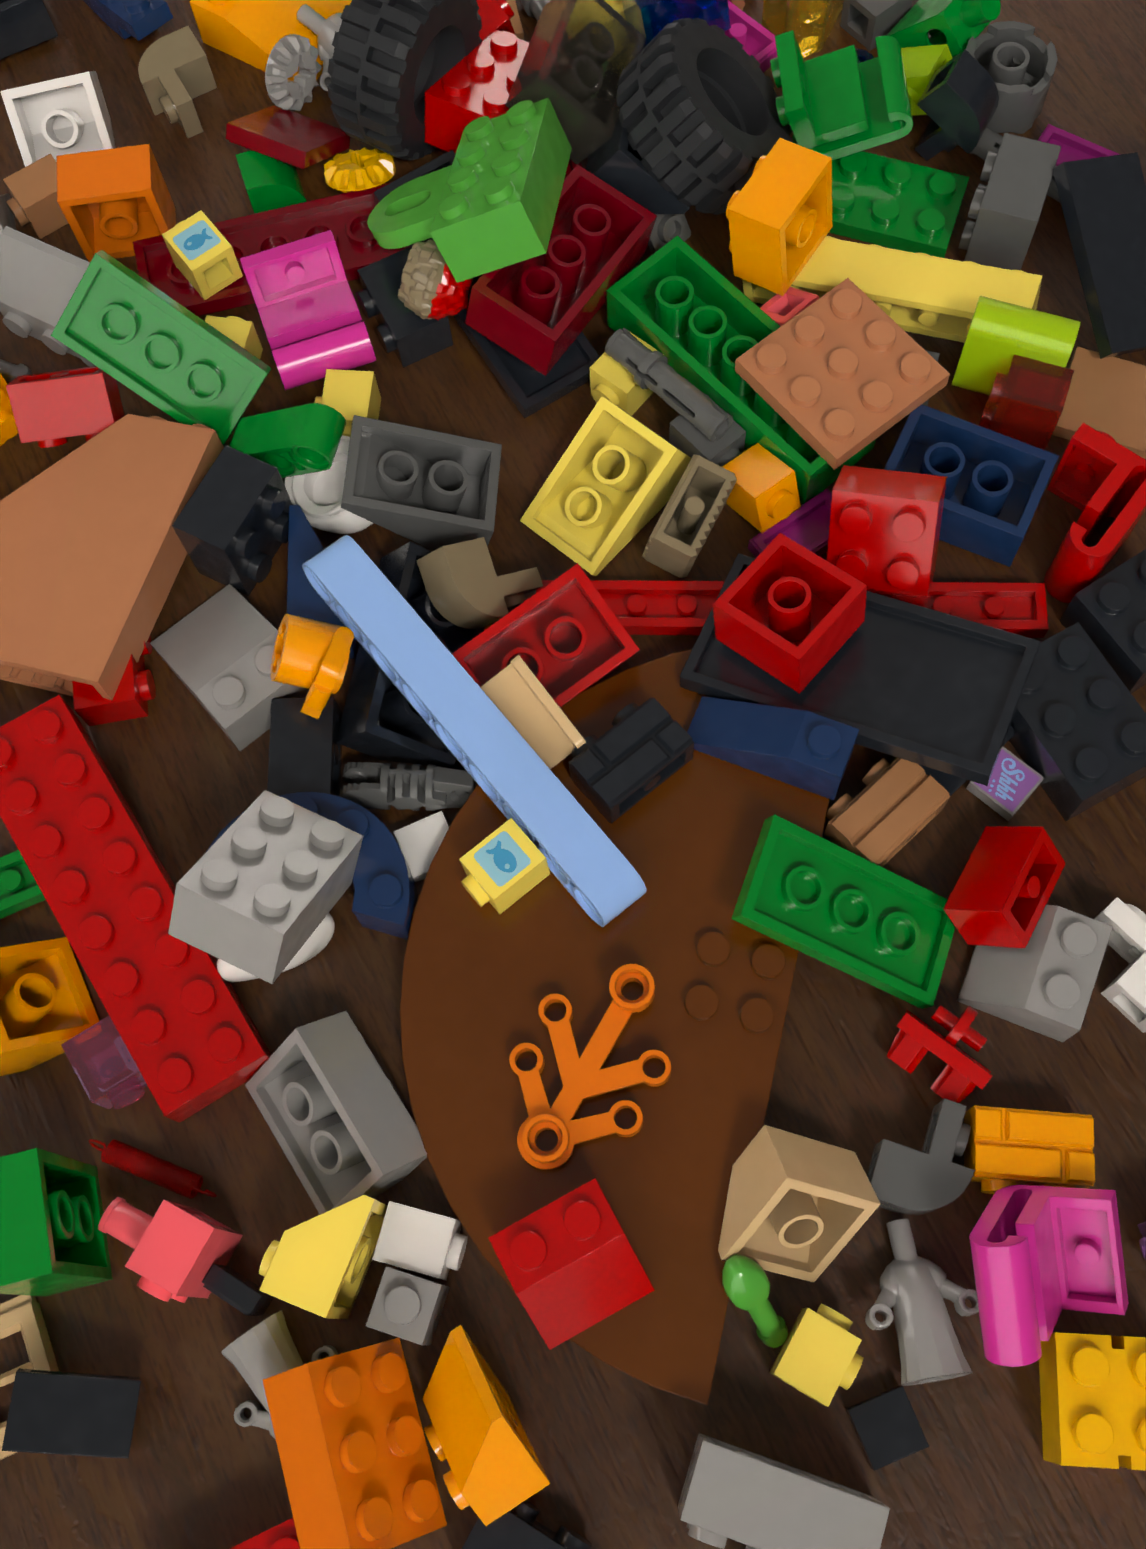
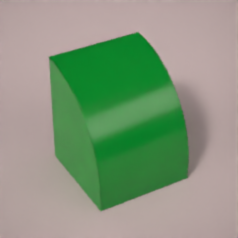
M253 150L235 155L254 214L307 202L295 166Z

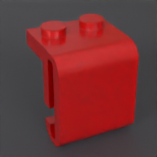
M1082 423L1072 436L1047 488L1050 492L1083 511L1077 523H1072L1044 578L1045 587L1049 594L1064 603H1070L1077 592L1100 577L1126 542L1146 510V459L1117 443L1109 434L1097 431L1085 423ZM1114 517V522L1097 545L1093 547L1086 546V543L1104 519Z

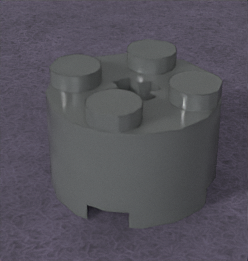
M1016 21L994 22L989 25L986 33L977 36L975 39L972 36L968 41L966 50L989 72L997 86L999 95L998 107L987 128L996 133L1013 132L1023 134L1032 128L1034 120L1041 114L1058 61L1055 45L1052 41L1046 45L1043 40L1033 35L1035 27L1030 24Z

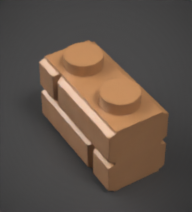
M883 758L863 778L862 781L867 785L866 788L855 798L848 793L844 794L827 811L826 817L830 821L823 836L826 840L884 867L944 809L950 798L949 792L931 775H927L919 764L901 758H896L890 764Z

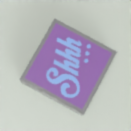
M1002 747L988 786L971 781L966 789L1009 821L1041 784L1044 777L1005 747Z

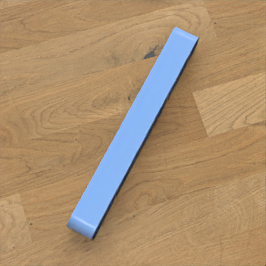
M344 535L302 564L307 579L341 622L351 629L357 641L508 820L512 818L547 859L550 871L595 923L604 927L647 892V888L635 868L353 538Z

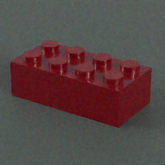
M577 164L564 179L546 254L483 274L472 286L465 324L546 376L606 302V290L627 275L643 256L657 215Z

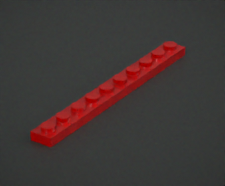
M541 580L543 587L536 589V593L554 580ZM590 580L629 635H700L711 612L713 603L716 601L725 582ZM932 582L928 597L867 590L1028 638H1044L1049 630L1045 583Z

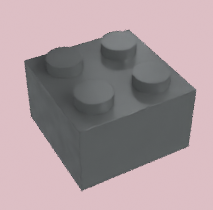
M1004 133L998 153L988 151L980 180L988 182V185L979 183L978 188H976L968 213V218L976 219V222L967 220L958 247L959 249L967 250L964 261H972L980 265L1009 270H1021L1041 214L1053 175L1052 169L1055 168L1061 146Z

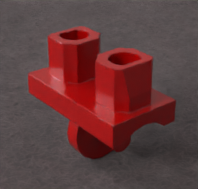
M942 1005L938 1007L931 1019L948 1030L945 1037L909 1010L905 1012L896 1026L900 1030L892 1042L887 1057L910 1074H912L928 1051H931L947 1063L930 1086V1089L941 1098L960 1103L976 1086L983 1090L993 1076L988 1068L956 1046V1043L961 1040L976 1052H979L987 1041L986 1037L970 1026L978 1014V1011L971 1006H968L959 1018Z

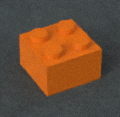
M150 144L56 156L57 202L88 262H91L95 253L100 250L105 251L115 259L135 256L133 241L162 235L176 225L175 205Z

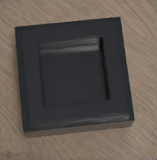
M213 1264L202 1281L205 1284L203 1287L247 1316L264 1315L274 1299L273 1296L259 1291V1286L229 1266Z
M901 1385L846 1409L869 1465L874 1471L929 1447L904 1387Z

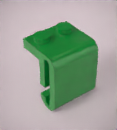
M793 30L775 36L778 57L771 59L770 63L776 87H782L783 95L776 97L777 112L782 126L790 124L798 145L835 160L901 139L910 133L913 128V118L901 46L896 38L891 36L875 37L878 57L859 63L855 45L804 61Z

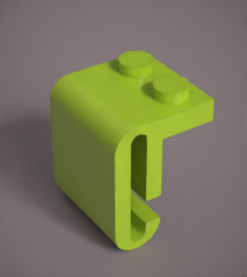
M980 296L951 385L1047 410L1072 353L1081 321Z

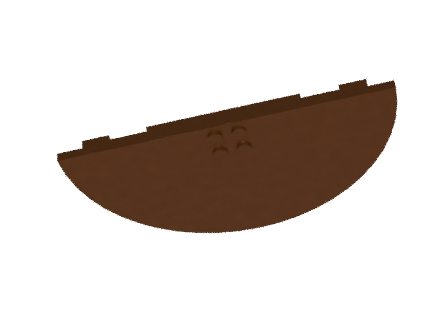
M690 649L672 653L629 668L583 691L560 709L584 739L590 735L600 738L614 727L612 721L624 707L631 703H636L640 706L652 697L687 732L702 696H709L681 688L679 676L692 651ZM694 750L691 761L611 824L570 778L568 762L573 759L570 754L550 770L635 868L642 878L647 892L604 927L595 923L551 871L549 876L503 913L499 914L489 901L480 907L461 883L467 875L459 859L508 821V819L482 788L477 785L452 821L430 864L414 909L404 955L400 1019L402 1059L411 1107L425 1151L427 1152V1158L452 1210L480 1253L513 1291L514 1289L488 1237L596 1178L655 1291L575 1335L570 1340L602 1362L654 1388L708 1405L729 1297L725 1293L722 1284V1270L726 1260L721 1259L718 1247L732 1165L764 1126L799 952L731 918L764 820L775 814L822 837L829 798ZM626 964H638L645 967L654 979V999L645 1010L631 1015L601 1069L637 1060L644 1052L656 1049L664 1052L669 1057L672 1069L671 1076L665 1084L658 1087H651L641 1083L583 1099L572 1119L575 1120L610 1111L616 1102L630 1100L635 1102L642 1110L643 1126L641 1130L632 1137H621L615 1133L575 1144L570 1159L556 1169L542 1170L531 1166L522 1157L517 1144L519 1128L528 1118V1112L519 1077L513 1072L509 1064L511 1051L518 1044L526 1042L536 1045L541 1050L545 1059V1066L540 1075L551 1108L562 1090L563 1084L549 1030L542 1023L538 1014L541 1000L549 994L558 993L564 995L570 1001L573 1008V1019L570 1024L580 1058L613 1001L609 991V982L612 974L619 967ZM629 982L623 987L622 995L628 1000H636L642 996L644 989L637 982ZM552 1003L546 1009V1018L550 1021L563 1019L566 1014V1007L561 1003ZM530 1051L523 1052L517 1059V1067L522 1071H530L537 1064V1055ZM652 1058L645 1062L643 1071L648 1077L658 1078L664 1073L665 1064L660 1059ZM629 1108L619 1110L615 1116L616 1125L622 1129L633 1127L637 1121L636 1113ZM544 1130L537 1137V1147L542 1151H550L557 1145L558 1137L554 1131Z

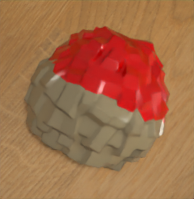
M429 239L427 242H416L412 249H410L407 262L402 271V283L398 292V298L404 302L405 307L415 312V315L420 316L423 320L433 318L440 320L448 315L454 316L462 309L467 308L469 288L473 278L457 283L434 240Z

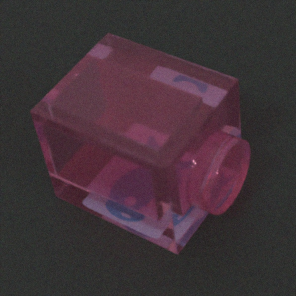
M110 1016L61 1044L92 1103L106 1109L112 1107L114 1109H121L136 1102L145 1094L143 1088L147 1084Z

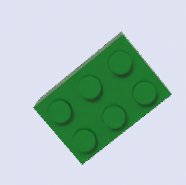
M39 1148L0 1157V1294L46 1297L113 1279L107 1235L98 1230V1225L103 1215V1206L97 1166Z

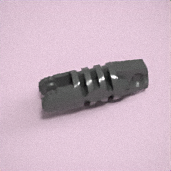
M347 762L344 767L343 777L348 782V785H343V788L340 789L339 797L351 800L365 809L390 810L391 805L396 807L397 810L411 809L412 811H420L421 807H425L426 811L461 808L476 788V781L466 770L436 766V764H428L427 769H425L421 764L407 765L406 763H398L397 768H393L392 763Z

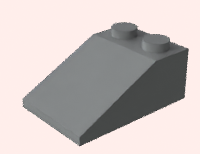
M230 584L150 643L239 751L270 729L272 699L306 698L309 691L307 688L271 681V662L278 630Z

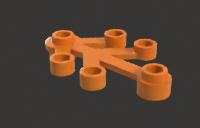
M626 964L619 967L612 974L609 982V991L613 1001L580 1058L570 1024L573 1019V1008L570 1001L564 995L558 993L549 994L541 1000L538 1014L542 1023L549 1030L563 1088L551 1108L540 1075L545 1066V1059L541 1050L536 1045L526 1042L518 1044L511 1051L509 1064L513 1072L519 1077L528 1112V1118L519 1128L517 1144L522 1157L531 1166L542 1170L556 1169L570 1159L575 1144L615 1133L621 1137H632L641 1130L643 1126L642 1110L635 1102L630 1100L616 1102L610 1111L575 1120L572 1119L583 1099L641 1083L651 1087H658L665 1084L671 1076L672 1069L669 1057L664 1052L656 1049L644 1052L637 1060L601 1069L631 1015L645 1010L654 999V979L645 967L638 964ZM629 982H637L643 987L644 991L640 998L628 1000L622 995L623 987ZM552 1003L563 1004L566 1007L564 1018L559 1021H550L545 1015L548 1006ZM526 1051L537 1055V1064L530 1071H522L517 1067L518 1057ZM657 1058L665 1064V1071L660 1077L651 1078L644 1073L643 1066L649 1059ZM624 1108L633 1110L637 1115L636 1124L629 1129L619 1128L615 1123L617 1112ZM544 1130H552L558 1137L557 1145L550 1151H542L537 1147V1137Z

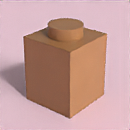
M51 153L3 179L12 195V198L7 200L6 203L21 227L29 223L39 239H42L69 224L57 202V162Z

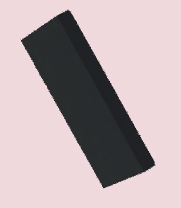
M1138 152L1063 162L1052 170L1100 359L1146 350V184Z

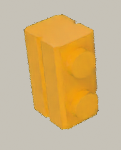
M976 1105L965 1112L964 1123L969 1124L971 1129L964 1151V1167L975 1170L971 1181L981 1182L982 1193L995 1194L997 1190L1011 1185L1090 1188L1094 1186V1118L1092 1115Z

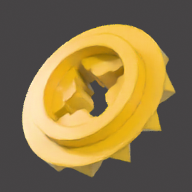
M364 147L361 150L355 151L350 149L348 153L336 154L333 160H329L324 164L326 184L344 193L380 186L389 181L396 173L393 155L384 153L377 148L368 150Z

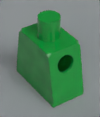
M918 0L886 36L896 38L901 48L948 44L951 56L954 57L967 48L968 41L972 36L975 39L991 21L997 19L1000 14L1001 3L1000 0Z

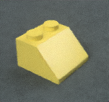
M362 1195L285 1230L280 1242L273 1240L264 1254L259 1275L265 1278L259 1291L326 1319L348 1320L372 1261L388 1206L376 1199Z

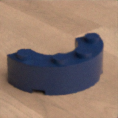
M296 792L280 795L279 797L286 798L294 804L335 821L364 836L352 879L355 888L352 912L363 927L408 940L414 909L418 901L417 889L407 861L387 827L364 807L336 795L318 792ZM242 812L240 815L234 818L224 829H222V831L213 840L208 850L244 812Z

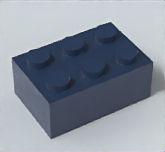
M921 404L910 413L884 470L947 476L939 540L1010 567L1024 539L1059 455Z

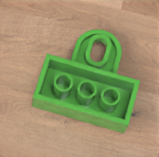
M549 97L535 103L531 100H524L512 106L503 115L492 119L488 116H482L471 121L463 130L452 165L408 181L390 192L374 207L368 217L367 225L378 245L385 249H397L433 238L457 283L546 254L572 147Z

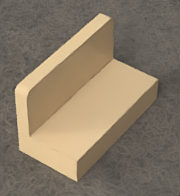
M518 655L510 661L511 664L480 688L548 768L552 769L570 755L575 747L577 749L580 748L586 741Z

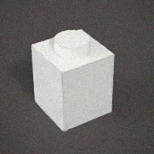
M389 1201L372 1260L447 1281L449 1270L458 1271L461 1266L466 1249L467 1236L460 1234L462 1223L457 1219Z

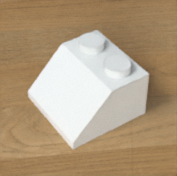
M88 71L0 91L25 167L50 153L57 162L56 156L116 148L110 115L96 71Z

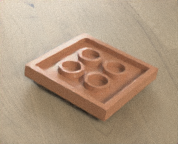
M849 278L739 356L735 362V372L834 470L947 385L950 373Z

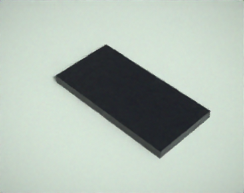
M738 553L717 599L756 558ZM867 591L865 621L800 694L718 641L715 636L713 607L679 678L681 688L712 698L813 712L858 728L859 733L855 744L988 786L1037 656L1040 641Z

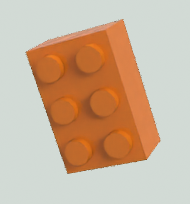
M400 1338L309 1362L263 1379L300 1549H392L447 1526Z

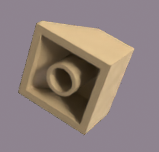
M764 1125L732 1165L718 1247L721 1259L727 1261L733 1255H744L755 1260L763 1270L815 1282L880 1205L879 1199L856 1153Z

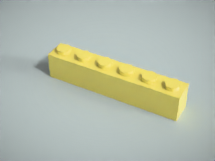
M826 236L790 287L819 295V298H821L838 284L849 278L904 331L965 343L980 296L1036 310L1042 275L1026 273L1022 270H1009L980 265L972 261H958L935 257L926 253L890 249L876 244L868 245ZM743 280L744 295L752 302L765 304L776 295L772 291Z

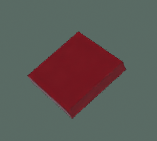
M276 105L230 121L226 125V139L229 142L301 169L308 168L349 149L351 137L342 129L290 110L287 111Z

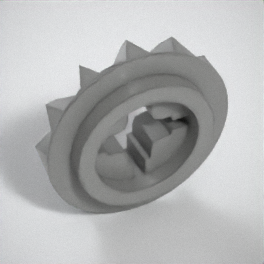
M297 34L284 36L275 44L267 60L265 83L268 95L276 106L287 111L289 109L300 111L303 103L312 102L313 87L320 86L316 81L317 73L322 69V66L316 61L319 49L310 44L309 38ZM299 67V73L294 76V81L288 80V78L293 77V74L298 71Z

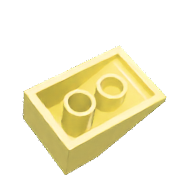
M601 396L520 521L575 563H578L591 575L597 576L669 501L691 457L623 409Z

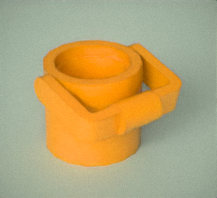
M291 614L284 615L275 640L270 677L271 681L309 689L301 708V713L319 719L331 694H337L348 665L350 647L354 639L353 632L348 627Z

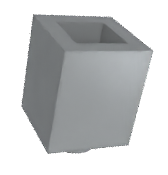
M386 1266L366 1327L422 1346L431 1345L450 1287Z

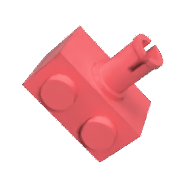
M117 1197L107 1207L98 1225L99 1231L107 1233L135 1249L125 1267L141 1275L137 1283L140 1289L165 1302H169L170 1298L185 1303L188 1297L208 1299L211 1291L203 1287L205 1284L202 1281L213 1264L227 1265L243 1236L196 1208L168 1200L162 1201L154 1217L130 1205L125 1199Z

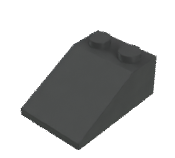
M354 415L341 508L433 551L442 546L482 537L485 538L488 546L495 526L502 444Z

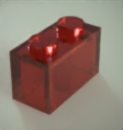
M1014 354L1007 374L997 372L978 426L1045 450L1062 414L1074 370Z

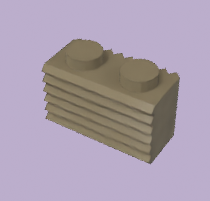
M693 455L654 527L642 557L646 561L679 578L687 577L737 481L735 473L700 455Z

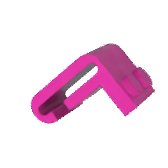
M331 230L240 258L285 390L325 378L326 369L350 370L376 361L364 321L361 322L362 318L348 284Z
M1011 1185L995 1192L969 1236L984 1355L988 1361L1009 1367L1025 1366L1038 1361L1042 1356L1040 1341H1049L1062 1309L1125 1315L1129 1302L1116 1190Z

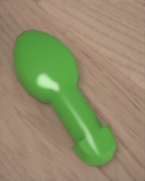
M736 1254L729 1257L722 1270V1284L725 1293L736 1307L749 1312L757 1326V1336L766 1346L775 1348L783 1345L788 1337V1329L784 1319L776 1314L768 1299L770 1282L765 1271L755 1260L747 1256Z

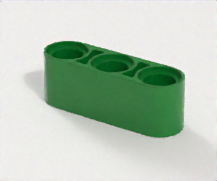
M309 403L239 419L229 447L278 468L281 478L326 471L332 466L346 426V420L334 408L318 403Z

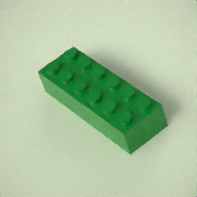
M679 236L673 238L606 290L608 326L614 332L618 329L626 328L629 332L660 351L668 358V365L702 393L709 396L725 412L732 415L733 420L746 431L744 451L759 443L795 471L800 503L802 505L837 480L843 465L853 466L874 449L876 439L834 470L735 372L736 359L781 326Z

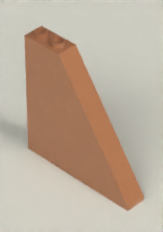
M127 414L0 500V680L73 696L72 681L93 685L103 698L113 700L131 654L138 663L144 650V641L147 643L187 555V551L172 525L224 448L214 429L202 424L187 425L171 422L159 416L143 417Z

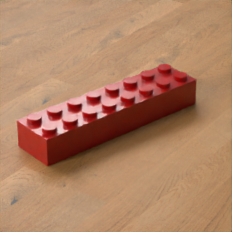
M57 695L1 726L0 817L163 1115L180 1123L249 1081L270 1058L271 1053L230 981L224 980L217 970L218 960L216 957L168 934L176 887L74 711L60 695Z

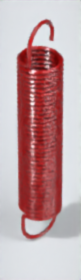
M113 1139L107 1148L106 1144L99 1140H89L90 1145L102 1152V1162L117 1167L122 1171L169 1189L189 1199L194 1198L198 1192L207 1196L217 1197V1194L207 1189L205 1191L200 1190L203 1183V1176H200V1174L190 1172V1170L150 1155L140 1149L138 1150V1148H133L131 1145L128 1146V1144ZM92 1142H96V1143H98V1144H101V1145L104 1146V1148L102 1149V1148L96 1146V1145H95L94 1143H92Z

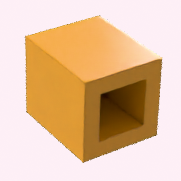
M759 443L722 466L735 473L737 479L727 499V505L761 533H764L781 520L786 519L791 513L801 507L795 471Z

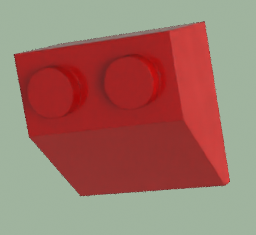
M596 1178L488 1237L517 1297L549 1350L655 1291Z

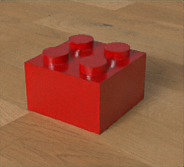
M843 465L832 490L827 561L866 584L867 590L928 597L936 568L947 476Z
M779 533L713 603L716 639L800 694L865 621L867 585L784 534Z

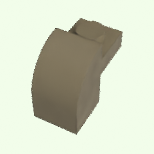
M186 26L152 43L140 59L138 73L154 116L164 112L171 125L178 122L187 138H191L204 132L192 99L216 89L217 86L205 52L190 27Z
M484 537L442 546L416 560L427 594L434 607L448 621L466 629H480L497 622L509 613L508 610L516 608L526 601L525 594L543 587L537 567L497 576Z

